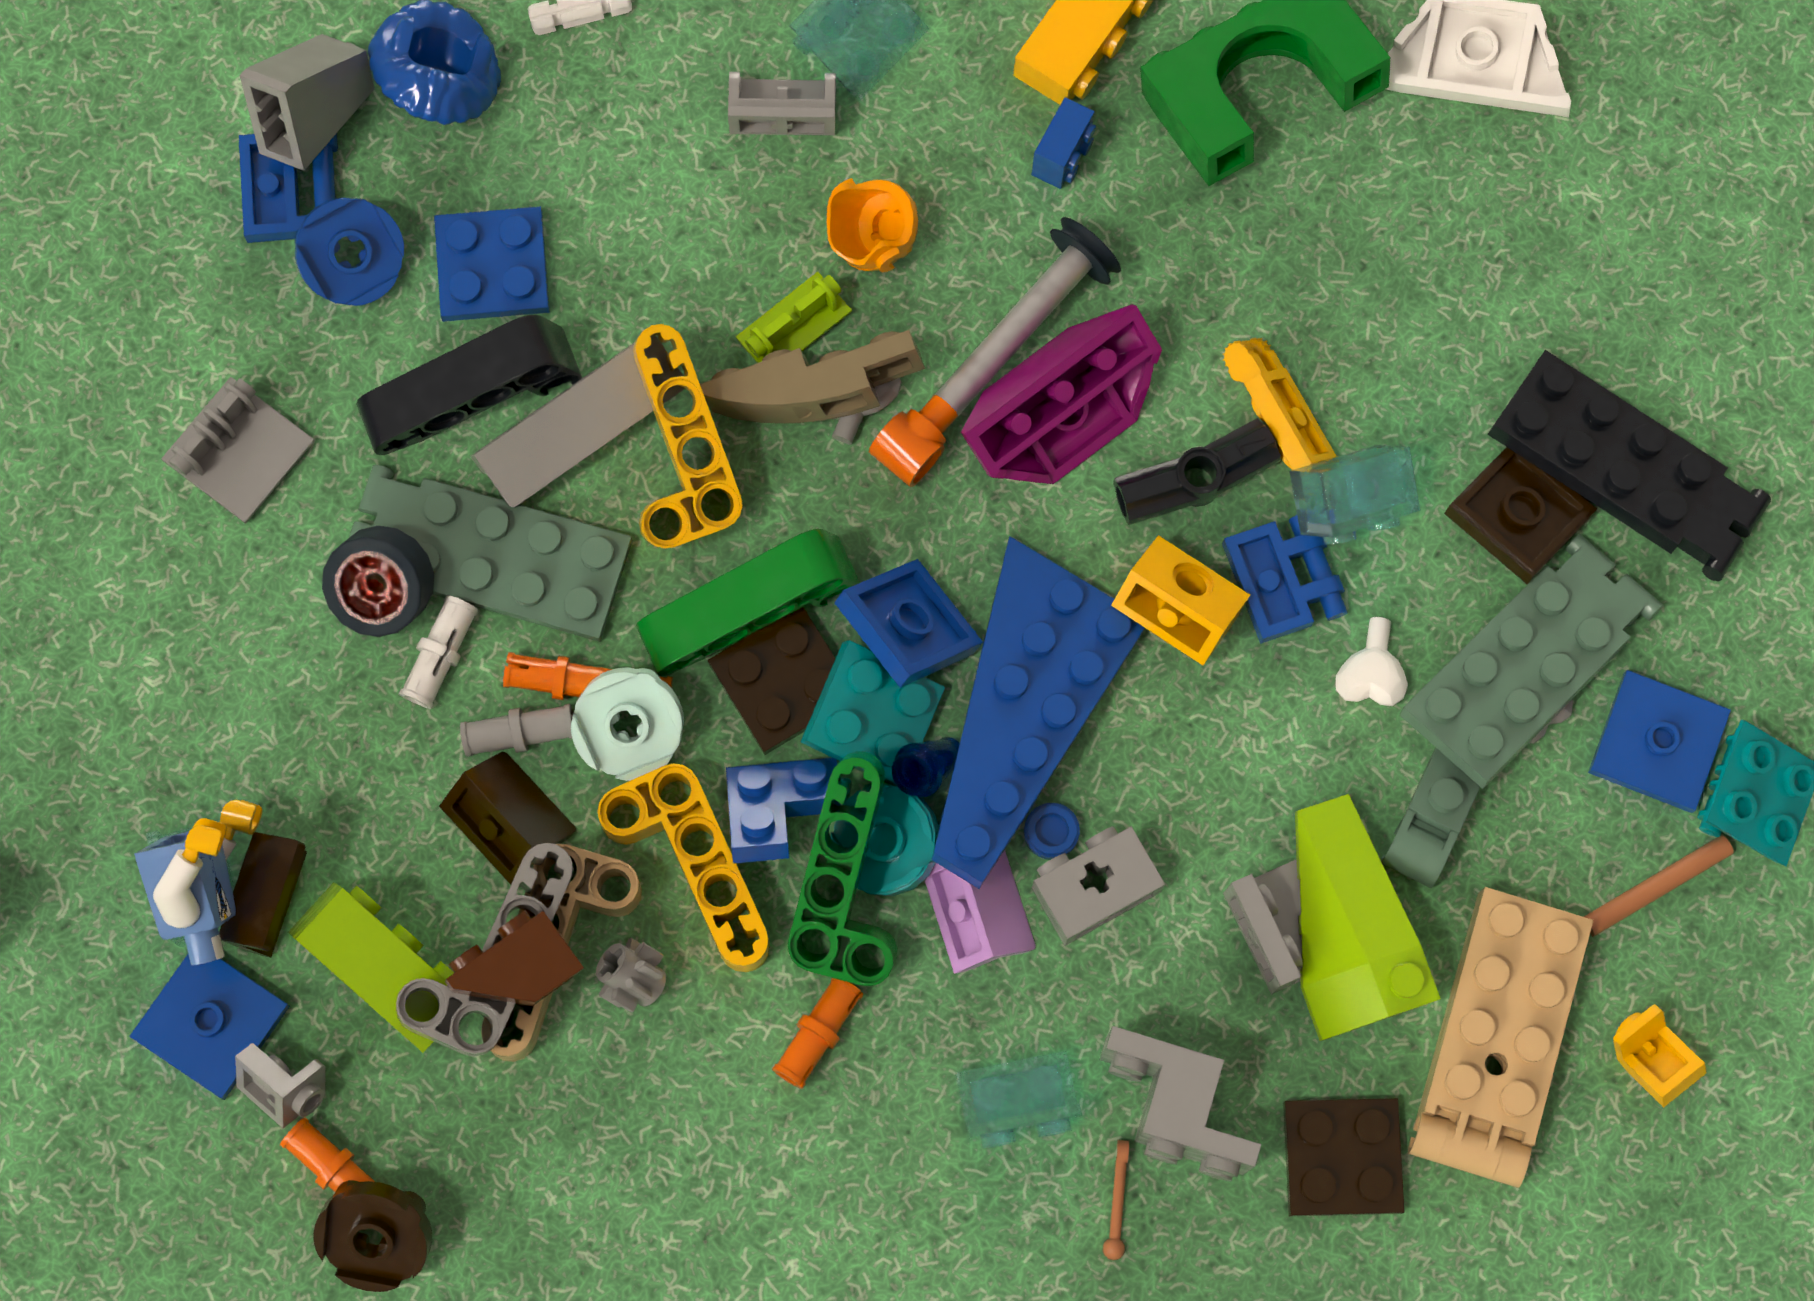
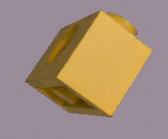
M1158 535L1131 569L1111 606L1204 666L1235 622L1250 594Z

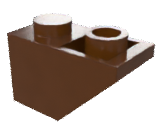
M525 910L497 930L502 940L484 953L476 944L453 960L449 966L454 974L446 979L445 984L452 993L534 1006L579 974L584 967L544 911L531 919Z

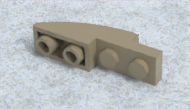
M906 330L901 333L891 331L874 337L870 344L851 351L837 350L830 352L813 365L809 364L800 348L793 351L786 349L774 351L766 355L760 363L743 369L729 368L716 373L710 381L702 383L700 386L708 406L714 413L738 420L760 423H804L849 416L879 407L880 403L875 390L876 386L923 370L925 366L910 331Z

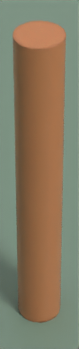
M1721 835L1585 915L1584 917L1593 920L1590 934L1592 937L1598 935L1734 854L1732 845L1724 835Z

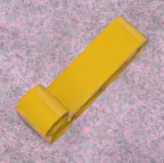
M657 324L643 330L636 339L633 348L634 360L682 491L648 504L641 512L639 527L642 536L647 542L653 546L666 549L685 544L731 526L739 518L743 505L739 489L685 342L680 333L671 326ZM658 335L661 343L670 341L673 345V350L666 355L670 371H673L680 365L685 375L671 377L658 387L655 386L652 376L663 374L660 362L657 358L647 359L644 350L651 346L650 337ZM670 387H683L691 394L693 400L692 410L685 417L671 416L665 410L663 397ZM696 437L705 440L711 447L712 452L708 465L698 470L689 467L682 456L685 443L689 439ZM711 489L722 490L730 499L729 513L718 521L707 518L701 507L703 496ZM660 508H669L679 517V530L670 539H658L650 530V518Z
M673 763L655 769L605 793L599 802L597 813L602 829L608 838L616 843L628 845L664 830L721 958L726 965L739 972L754 971L762 966L768 957L770 948L766 928L737 864H733L732 853L698 778L693 771L684 765ZM679 781L687 784L691 788V793L684 803L673 806L661 800V792L669 783ZM630 804L637 807L640 811L637 822L625 829L613 826L610 823V815L613 810L619 805ZM696 831L707 832L714 839L710 851L700 856L690 855L683 849L686 837ZM727 881L737 889L736 897L726 906H713L705 898L707 889L715 882ZM743 910H747L749 913L748 915L738 916ZM737 916L747 938L755 936L759 938L752 944L754 953L750 956L744 957L740 950L732 952L729 950V948L735 945V938L728 921ZM716 922H725L720 928L715 924Z

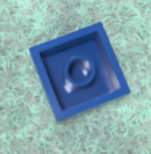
M1064 97L1034 152L1032 176L1059 189L1062 188L1065 181L1070 184L1072 183L1079 169L1077 164L1081 154L1086 156L1094 141L1092 136L1096 129V125L1093 124L1095 111Z

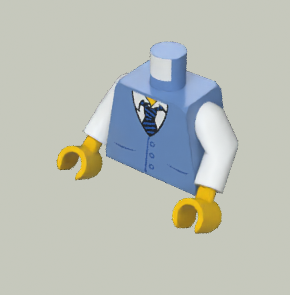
M232 800L223 807L220 822L200 818L195 822L190 831L165 836L134 854L160 937L163 940L184 936L191 965L204 964L225 957L218 927L236 914L226 860L237 844L233 840L235 831L252 835L257 829L263 811L262 807L245 800Z

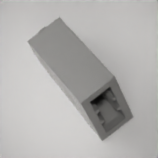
M320 34L254 64L240 74L259 154L303 171L374 90L367 51L355 44L343 42L324 34Z

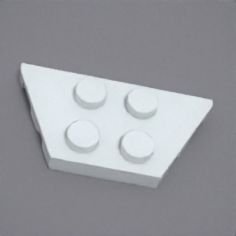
M1426 0L1419 9L1418 17L1402 29L1394 39V46L1388 52L1391 59L1389 88L1386 90L1569 117L1571 99L1569 93L1565 91L1558 70V59L1553 45L1549 42L1547 26L1540 5L1508 0Z

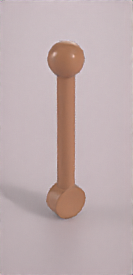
M1117 1140L1109 1239L1103 1244V1253L1110 1260H1118L1125 1253V1245L1120 1239L1129 1155L1128 1140Z

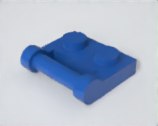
M337 133L312 161L315 207L336 198L333 152L338 151ZM255 134L239 135L243 229L247 243L295 239L298 229L307 216H300L297 168L259 154Z

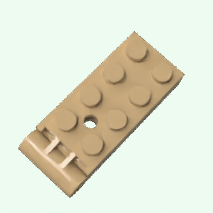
M1484 887L1478 893L1413 1130L1417 1131L1415 1138L1411 1137L1408 1154L1516 1188L1521 1186L1529 1165L1531 1148L1535 1146L1593 924L1592 919L1488 887ZM1487 1057L1498 1060L1501 1065L1500 1075H1492L1487 1071L1485 1067Z

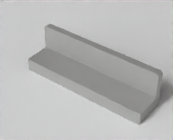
M656 335L651 336V346L644 350L647 359L657 358L660 362L663 374L652 376L655 386L658 387L669 378L683 376L678 367L670 371L666 360L668 352ZM635 342L470 456L482 474H487L508 506L516 507L653 411L634 360L633 348ZM679 386L670 387L664 394L663 404L685 388Z

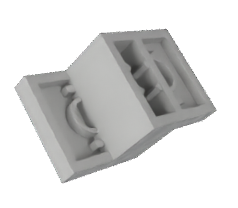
M1115 1026L1111 1028L1105 1038L1099 1058L1100 1061L1110 1063L1108 1072L1114 1076L1135 1082H1141L1142 1076H1153L1134 1141L1146 1145L1145 1156L1170 1164H1177V1161L1182 1160L1183 1157L1201 1162L1200 1173L1225 1181H1232L1233 1177H1238V1174L1244 1175L1256 1166L1261 1144L1206 1127L1223 1067V1059Z

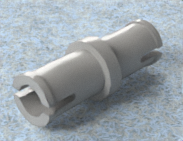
M564 704L561 707L523 712L521 708L509 709L506 716L474 722H461L460 734L466 757L473 756V754L514 748L515 752L519 753L528 751V745L565 738L572 739L571 704Z

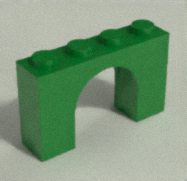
M1262 0L1261 2H1252L1244 6L1237 15L1215 27L1208 26L1201 29L1191 40L1170 51L1157 53L1145 65L1140 67L1141 88L1144 98L1208 186L1254 162V132L1221 89L1226 76L1240 63L1254 57L1268 55L1284 56L1301 62L1317 76L1344 112L1389 88L1391 57L1346 0Z

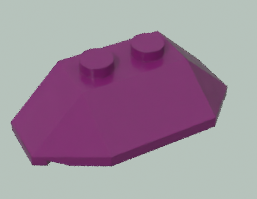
M1133 304L1071 326L985 389L961 430V434L989 477L1054 484L1138 420L1150 386L1154 364L1158 363L1162 348L1139 309Z

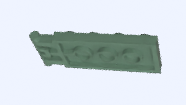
M373 465L358 510L374 515L376 519L374 525L355 521L349 538L358 530L373 526L397 528L416 539L428 554L434 571L433 595L443 598L450 595L478 608L601 642L631 548L632 536L522 505L510 507L504 500L423 478L419 488L391 480L394 474L391 469L380 465ZM371 551L361 553L354 558L350 565V571L359 574L363 564L391 571L390 581L392 583L408 587L401 569L393 560L381 553Z
M1581 534L1577 535L1567 546L1566 551L1572 556L1556 572L1547 565L1403 707L1400 716L1482 789L1626 646L1630 636L1625 630L1640 615L1650 621L1663 607L1660 601L1628 574H1625L1616 584L1609 580L1607 576L1614 570L1616 564Z

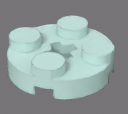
M617 668L595 677L581 693L572 716L571 734L579 755L587 765L597 771L601 769L607 774L616 775V779L631 781L668 764L681 742L684 715L677 695L666 682L659 678L657 673L647 668ZM627 710L630 715H638L641 718L642 722L637 726V736L629 737L625 730L616 732L613 728V724L620 718V711Z

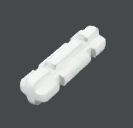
M547 0L531 4L528 7V14L534 33L536 35H543L555 32V26L561 24L566 29L602 20L605 13L611 12L612 17L629 13L632 10L631 0H556V4L549 5Z

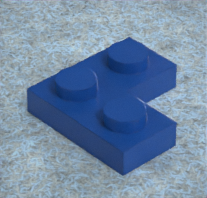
M822 758L726 767L733 864L789 858L786 818L821 814L829 779L834 767L837 765L836 759ZM835 801V805H841L838 801Z

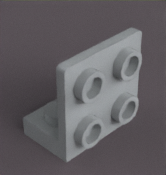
M1294 860L1256 878L1250 874L1236 880L1223 893L1271 995L1300 982V968L1303 967L1302 935H1299L1298 916L1301 915L1300 880L1297 879V861Z

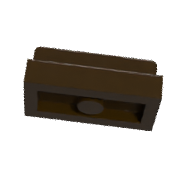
M503 751L463 772L439 805L443 812L510 885L524 856L531 848L543 843L561 844L568 840L576 831V827L520 766Z
M253 832L233 890L236 914L221 925L219 931L221 941L254 954L272 957L307 854L304 843L295 839Z

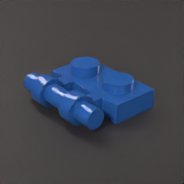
M1308 512L1298 514L1288 520L1295 536L1293 538L1283 541L1274 521L1224 538L1222 542L1238 587L1250 594L1245 605L1260 644L1311 627L1314 619L1308 607L1309 604L1321 602L1328 621L1340 618L1348 613L1341 594L1345 592L1339 575L1332 574L1323 551L1327 547L1322 531L1315 530ZM1303 557L1312 579L1311 583L1302 586L1299 584L1291 563L1292 559Z

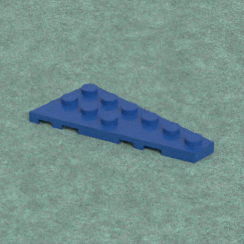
M1009 536L951 782L931 859L978 889L985 882L1146 629L1112 607L1114 598Z

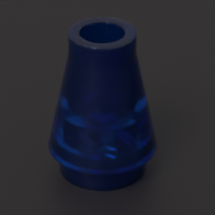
M943 737L935 741L911 743L903 746L897 752L892 764V777L896 786L902 792L912 796L927 797L935 793L954 769L959 742L952 737Z

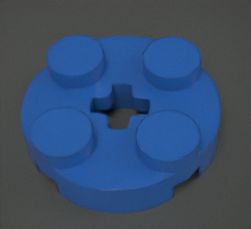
M339 197L321 203L305 217L295 235V261L302 279L317 295L334 303L354 306L371 303L385 295L394 286L399 276L398 273L402 267V257L404 258V241L401 231L394 219L384 209L364 199ZM345 236L351 242L361 240L364 245V249L358 253L361 262L355 266H351L347 260L338 263L334 254L340 250L338 241Z

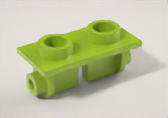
M817 271L735 336V338L757 363H760L766 355L774 351L785 349L793 351L798 348L804 351L848 316L852 309L838 295L842 290L834 278L830 275L823 278Z

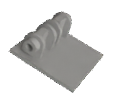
M230 377L161 460L246 524L315 440L255 395L256 391L240 378L236 381Z

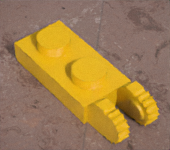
M1251 338L1247 341L1239 340L1229 343V346L1225 348V353H1223V361L1226 363L1225 366L1229 368L1228 373L1232 380L1244 383L1252 397L1251 404L1254 412L1268 425L1278 443V450L1283 462L1293 469L1297 477L1319 472L1335 463L1337 458L1335 452L1288 370L1283 367L1275 351L1270 349L1271 345L1267 344V340Z

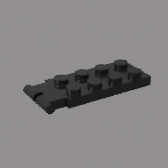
M1547 350L1543 352L1487 434L1670 554L1677 547L1704 564L1702 568L1703 574L1713 581L1722 580L1744 545L1741 537H1749L1771 502V497L1768 493L1761 489H1753L1750 493L1724 476L1728 467Z

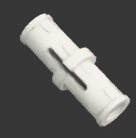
M450 595L445 597L444 604L428 637H422L416 647L420 654L403 689L399 692L401 697L422 707L432 708L433 701L450 666L456 667L461 658L457 652L474 616L478 613L477 608L459 598Z

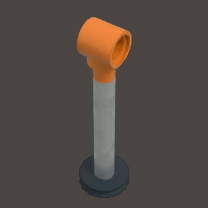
M1062 217L1060 220L1063 227L1062 230L1052 229L1050 231L1052 240L1062 254L919 412L910 409L907 414L903 411L898 413L884 426L872 442L869 453L909 487L915 486L941 457L945 449L944 443L946 442V438L943 435L944 431L1078 282L1088 274L1097 282L1108 285L1111 282L1109 272L1119 273L1121 271L1120 263L1111 250L1082 224L1071 218Z

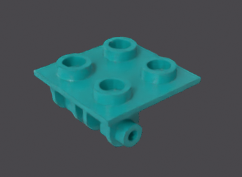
M1740 720L1734 735L1727 736L1725 743L1728 746L1722 763L1717 765L1714 773L1720 776L1719 780H1711L1708 786L1714 793L1709 795L1704 810H1700L1697 818L1702 820L1699 830L1714 837H1720L1721 833L1724 832L1772 861L1787 866L1814 792V761L1749 722Z

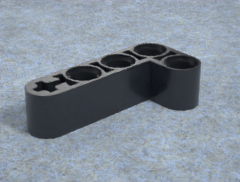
M527 315L507 322L367 392L357 400L356 405L374 452L377 455H387L422 442L523 391L528 390L539 396L549 395L548 389L570 381L573 385L581 380L582 376L564 329L543 316Z

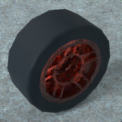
M378 525L358 530L330 554L323 568L322 590L328 608L341 624L362 635L382 637L398 633L425 610L433 594L434 571L428 554L416 539L397 528ZM373 573L381 575L386 582L385 590L383 584L377 579H371L370 575Z

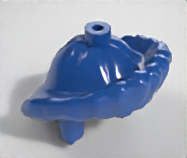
M419 0L416 3L403 6L399 12L385 19L368 46L370 70L373 72L375 82L381 87L382 93L387 98L392 99L394 105L400 109L404 108L415 118L431 122L437 121L443 125L453 122L465 123L468 119L480 117L482 112L491 106L492 101L497 95V88L501 82V70L498 67V60L492 42L484 34L482 26L467 11L462 8H454L447 2Z

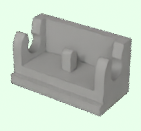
M729 71L728 123L730 134L835 135L836 73H825V80L741 79L740 72Z

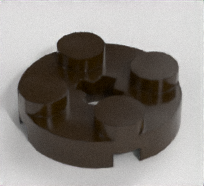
M354 1180L343 1182L337 1187L335 1194L325 1202L316 1221L313 1233L316 1252L322 1262L326 1255L329 1262L337 1268L335 1276L349 1286L372 1292H384L398 1288L402 1280L408 1279L412 1275L414 1278L422 1270L430 1252L432 1228L430 1221L425 1215L426 1204L417 1193L402 1191L388 1184L371 1181L358 1182ZM373 1229L380 1232L384 1237L379 1245L369 1243V1235L360 1232V1230Z

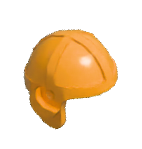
M850 178L834 188L827 205L828 241L831 249L850 266L858 270L880 271L884 273L895 268L893 263L900 258L906 257L912 251L918 232L917 206L910 194L900 185L888 180H872L855 184L853 179Z

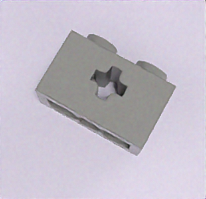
M1114 826L1107 828L1085 842L1089 849L1071 860H1069L1066 853H1063L1037 869L1040 877L1033 881L1032 890L1064 946L1154 897L1163 890L1165 883L1132 826L1120 833L1116 831ZM1091 869L1095 876L1106 873L1108 879L1103 887L1104 893L1100 894L1095 887L1084 890L1082 884L1086 879L1087 870Z

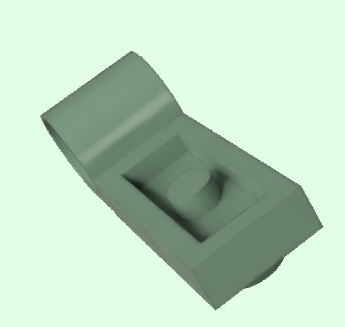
M1436 747L1406 812L1394 832L1396 836L1387 854L1383 855L1381 859L1382 865L1429 888H1432L1438 879L1480 789L1478 784Z

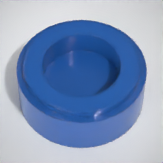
M1045 803L1036 807L1028 815L1024 825V839L1028 848L1035 855L1043 859L1051 860L1063 853L1068 855L1075 848L1079 839L1080 827L1075 814L1066 806L1058 803Z

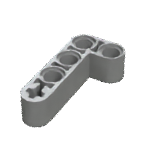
M543 843L534 846L526 853L483 946V953L502 940L497 930L506 924L507 916L516 909L529 910L535 916L544 911L552 922L573 871L572 861L566 850L556 844ZM545 858H550L556 862L554 871L561 875L560 880L550 878L547 881L540 897L543 900H551L549 908L534 897L517 895L516 893L518 888L521 887L530 894L537 878V871L531 868L530 865L532 863L541 865ZM421 978L412 980L403 986L398 993L396 1012L402 1026L409 1031L461 1054L475 1057L484 1055L494 1048L501 1037L515 1003L452 993L448 986L434 980ZM416 991H428L438 1000L439 1011L429 1021H415L409 1017L405 1010L406 1000ZM468 1014H481L490 1022L492 1028L491 1037L485 1043L471 1045L466 1043L459 1035V1023Z

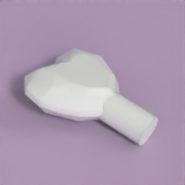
M1382 617L1370 618L1366 648L1351 655L1336 674V691L1345 701L1359 702L1371 698L1379 705L1394 706L1404 699L1408 687L1404 670L1399 661L1387 651L1391 621Z

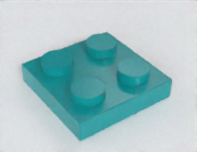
M851 640L844 641L800 742L838 761L842 760L847 754L856 751L868 752L876 756L882 763L885 771V783L904 787L945 687L923 677L900 688L871 650ZM859 766L855 767V769L864 772L863 768Z

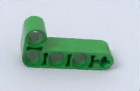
M813 529L779 544L650 613L637 622L636 628L658 676H667L715 654L807 604L824 607L828 605L827 599L842 593L844 589L859 584L860 581L839 537L823 529Z
M856 751L847 754L840 760L830 776L788 939V952L792 961L806 971L861 986H874L883 982L889 976L894 966L898 952L895 939L888 931L880 927L850 920V915L885 783V771L882 763L876 756L868 752ZM856 766L864 769L863 777L868 781H872V785L866 784L857 796L855 806L844 805L850 796L852 781L844 778V774H850ZM835 801H838L842 805H835ZM859 808H866V813ZM837 820H846L852 823L858 832V842L850 847L837 845L831 839L829 833L831 823ZM825 874L837 877L843 884L844 896L835 901L822 898L816 889V879ZM809 929H818L824 932L829 938L830 950L823 954H814L808 951L802 942V933ZM866 943L878 946L883 951L885 964L876 969L862 966L857 959L856 948Z

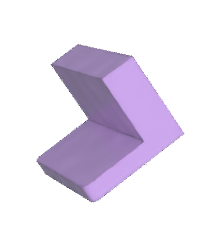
M1005 850L980 889L935 863L930 875L925 879V883L954 974L975 969L1000 957L1023 954L1035 949V942Z

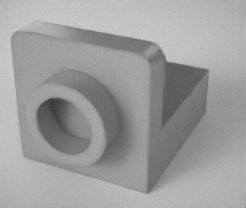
M251 1043L235 1056L236 1087L282 1128H285L298 1116H308L322 1102L325 1095V1065L318 1059L313 1060L292 1077L289 1068L279 1057L275 1055L268 1057L254 1043Z

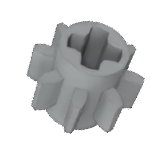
M633 938L628 939L626 946L620 943L610 946L601 956L596 968L597 979L605 984L599 996L618 1008L623 1007L629 1012H634L637 1004L644 1007L652 1004L661 995L666 983L665 971L657 966L664 955L644 942L639 943Z

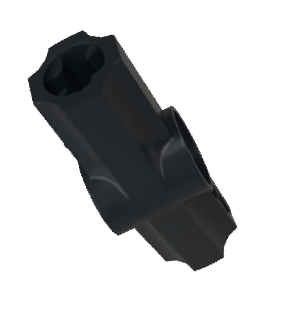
M1257 418L1205 447L1189 449L1180 458L1114 478L1113 484L1116 498L1128 525L1189 506H1205L1211 503L1217 495L1278 463L1281 460V455L1277 448L1276 440L1267 425H1264ZM1194 468L1203 469L1210 475L1212 484L1206 487L1193 486L1186 479L1185 472Z

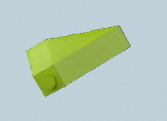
M1349 794L1296 811L1297 879L1300 880L1301 915L1298 916L1299 935H1302L1303 967L1300 968V985L1319 1041L1440 1000L1441 998L1422 946Z

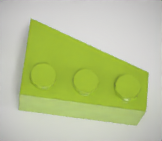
M333 882L288 933L424 1053L434 1041L415 1034L402 1026L396 1012L398 993L410 981L421 978L434 980L447 986L445 981L454 972L442 961L434 968L429 966L417 955L424 945L399 923L390 931L375 917L382 907L357 885L348 893L344 888ZM421 990L414 992L408 997L405 1003V1010L413 1020L425 1022L436 1016L439 1011V1004L432 993Z

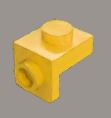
M1656 1004L1649 1007L1642 1014L1637 1012L1627 1017L1620 1024L1616 1035L1613 1037L1617 1060L1663 1108L1707 1073L1705 1062L1666 1026L1664 1012Z

